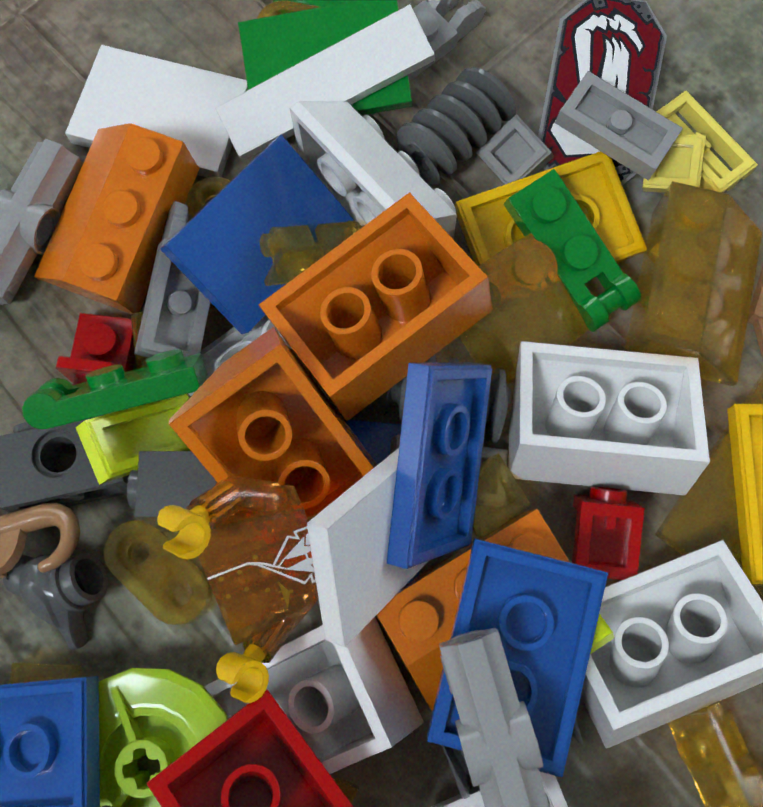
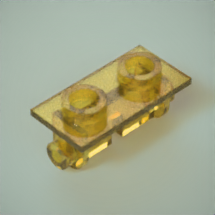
M356 220L318 224L315 234L319 242L316 243L308 225L272 227L269 233L262 234L260 237L262 255L264 257H271L273 260V265L264 280L265 286L287 284L365 225H360Z
M718 701L697 710V713L685 715L668 723L675 738L678 753L687 765L705 807H763V781L756 766L749 765L739 770L735 762L748 754L749 751L733 719L734 715L731 709L724 710L721 702Z

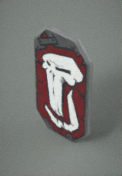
M582 0L560 18L538 138L554 155V158L543 167L544 171L600 152L595 147L555 124L560 110L587 71L653 110L667 35L646 0ZM612 159L622 185L637 174Z

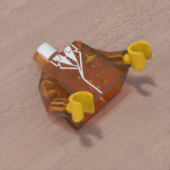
M231 475L190 501L186 509L176 505L165 506L159 511L157 521L159 526L169 531L175 532L180 530L176 537L163 544L164 550L182 559L189 560L197 556L199 557L234 645L243 642L245 650L243 654L230 652L222 656L216 665L217 676L228 684H235L230 691L231 697L244 703H252L262 697L269 682V673L263 663H270L290 633L319 600L307 529V522L318 513L306 516L293 485L280 486L277 482Z

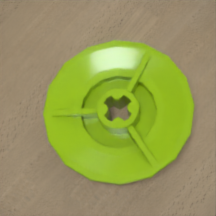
M131 668L99 681L100 807L105 805L113 807H161L146 783L228 720L227 713L202 684L171 669ZM145 755L151 760L158 759L160 771L153 775H150V772L147 770L139 771L138 759Z

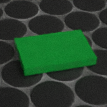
M356 0L238 22L248 90L398 11L397 0ZM408 75L351 104V106L361 116L413 107Z

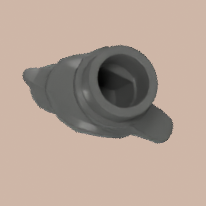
M22 553L13 569L7 572V577L3 578L6 589L15 595L21 596L29 610L59 629L69 649L75 650L83 647L88 640L84 622V611L93 607L97 600L105 595L108 588V576L103 564L89 553L72 554L60 567L42 573L38 570L37 566L40 561L46 559L51 554L33 558Z

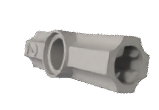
M45 139L43 142H37L11 190H0V305L11 304L37 254H44L61 216L60 211L69 197L83 165L79 156L71 153L63 145Z
M496 628L475 630L439 643L442 654L440 656L460 718L455 720L462 750L473 787L479 785L484 806L550 807V801L547 793H545L538 769L543 767L539 745L524 701H518L498 630Z

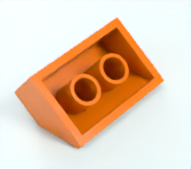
M132 123L98 129L34 277L138 317L148 293L158 244L162 241L169 209L175 201L185 204L200 169L184 142Z
M410 192L259 304V307L346 421L350 420L405 378L408 373L409 363L426 362L493 311L488 276Z
M275 327L269 329L223 362L169 419L168 423L223 490L232 487L237 491L239 500L235 504L277 554L287 535L296 537L293 531L306 527L307 522L377 466L376 462ZM308 529L297 532L299 539H288L280 554L282 560L303 537L304 546H310L306 545ZM306 555L285 559L284 562L288 567H291L306 557Z
M538 509L522 512L479 538V540L570 562ZM473 542L409 581L376 615L431 712H433L443 670L439 643L450 640Z

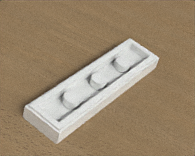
M409 4L215 107L238 156L244 161L263 151L281 134L285 139L295 134L290 107L298 101H344L351 105L435 61V54Z

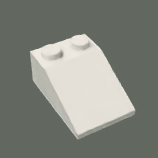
M375 617L346 647L326 641L322 625L265 654L266 656L262 661L269 673V682L266 690L268 689L329 774L393 747L424 723ZM217 679L204 687L227 713L229 719L249 703H244L231 697L230 691L235 684L231 685Z

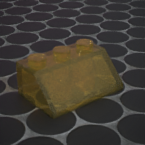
M674 181L671 182L652 212L646 242L647 250L644 252L638 282L641 301L633 307L625 351L698 358L701 379L734 386L738 382L762 232L729 194Z

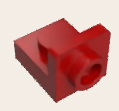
M80 313L71 356H58L56 369L68 378L72 385L87 382L86 375L88 373L111 365L121 364L124 372L131 371L136 355L134 352L140 325L135 319Z
M591 486L590 495L574 494L573 507L577 510L572 563L605 571L608 573L607 579L625 580L637 575L645 508L633 500H628L627 490Z

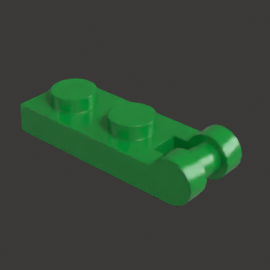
M555 169L509 197L503 204L579 320L589 331L595 332L609 322V315L619 308L626 311L641 301V293L637 284L630 276L623 273ZM594 277L598 278L605 289L604 292L596 297L590 293L585 285Z
M181 349L166 351L146 359L147 367L124 372L121 364L107 366L86 375L87 382L72 385L62 378H52L41 385L37 391L33 392L24 401L22 413L26 422L32 427L50 429L195 392L205 382L208 374L201 353L184 357Z

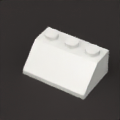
M298 101L290 107L300 157L355 220L353 224L358 229H361L410 192L454 239L457 214L449 196L439 188L433 190L420 177L415 162L405 152L399 151L397 153L385 141L382 130L369 115L362 117L348 102Z
M521 341L509 424L508 478L686 495L710 463L698 358Z
M723 540L605 587L599 614L613 631L614 639L590 654L581 699L606 749L763 683V601Z

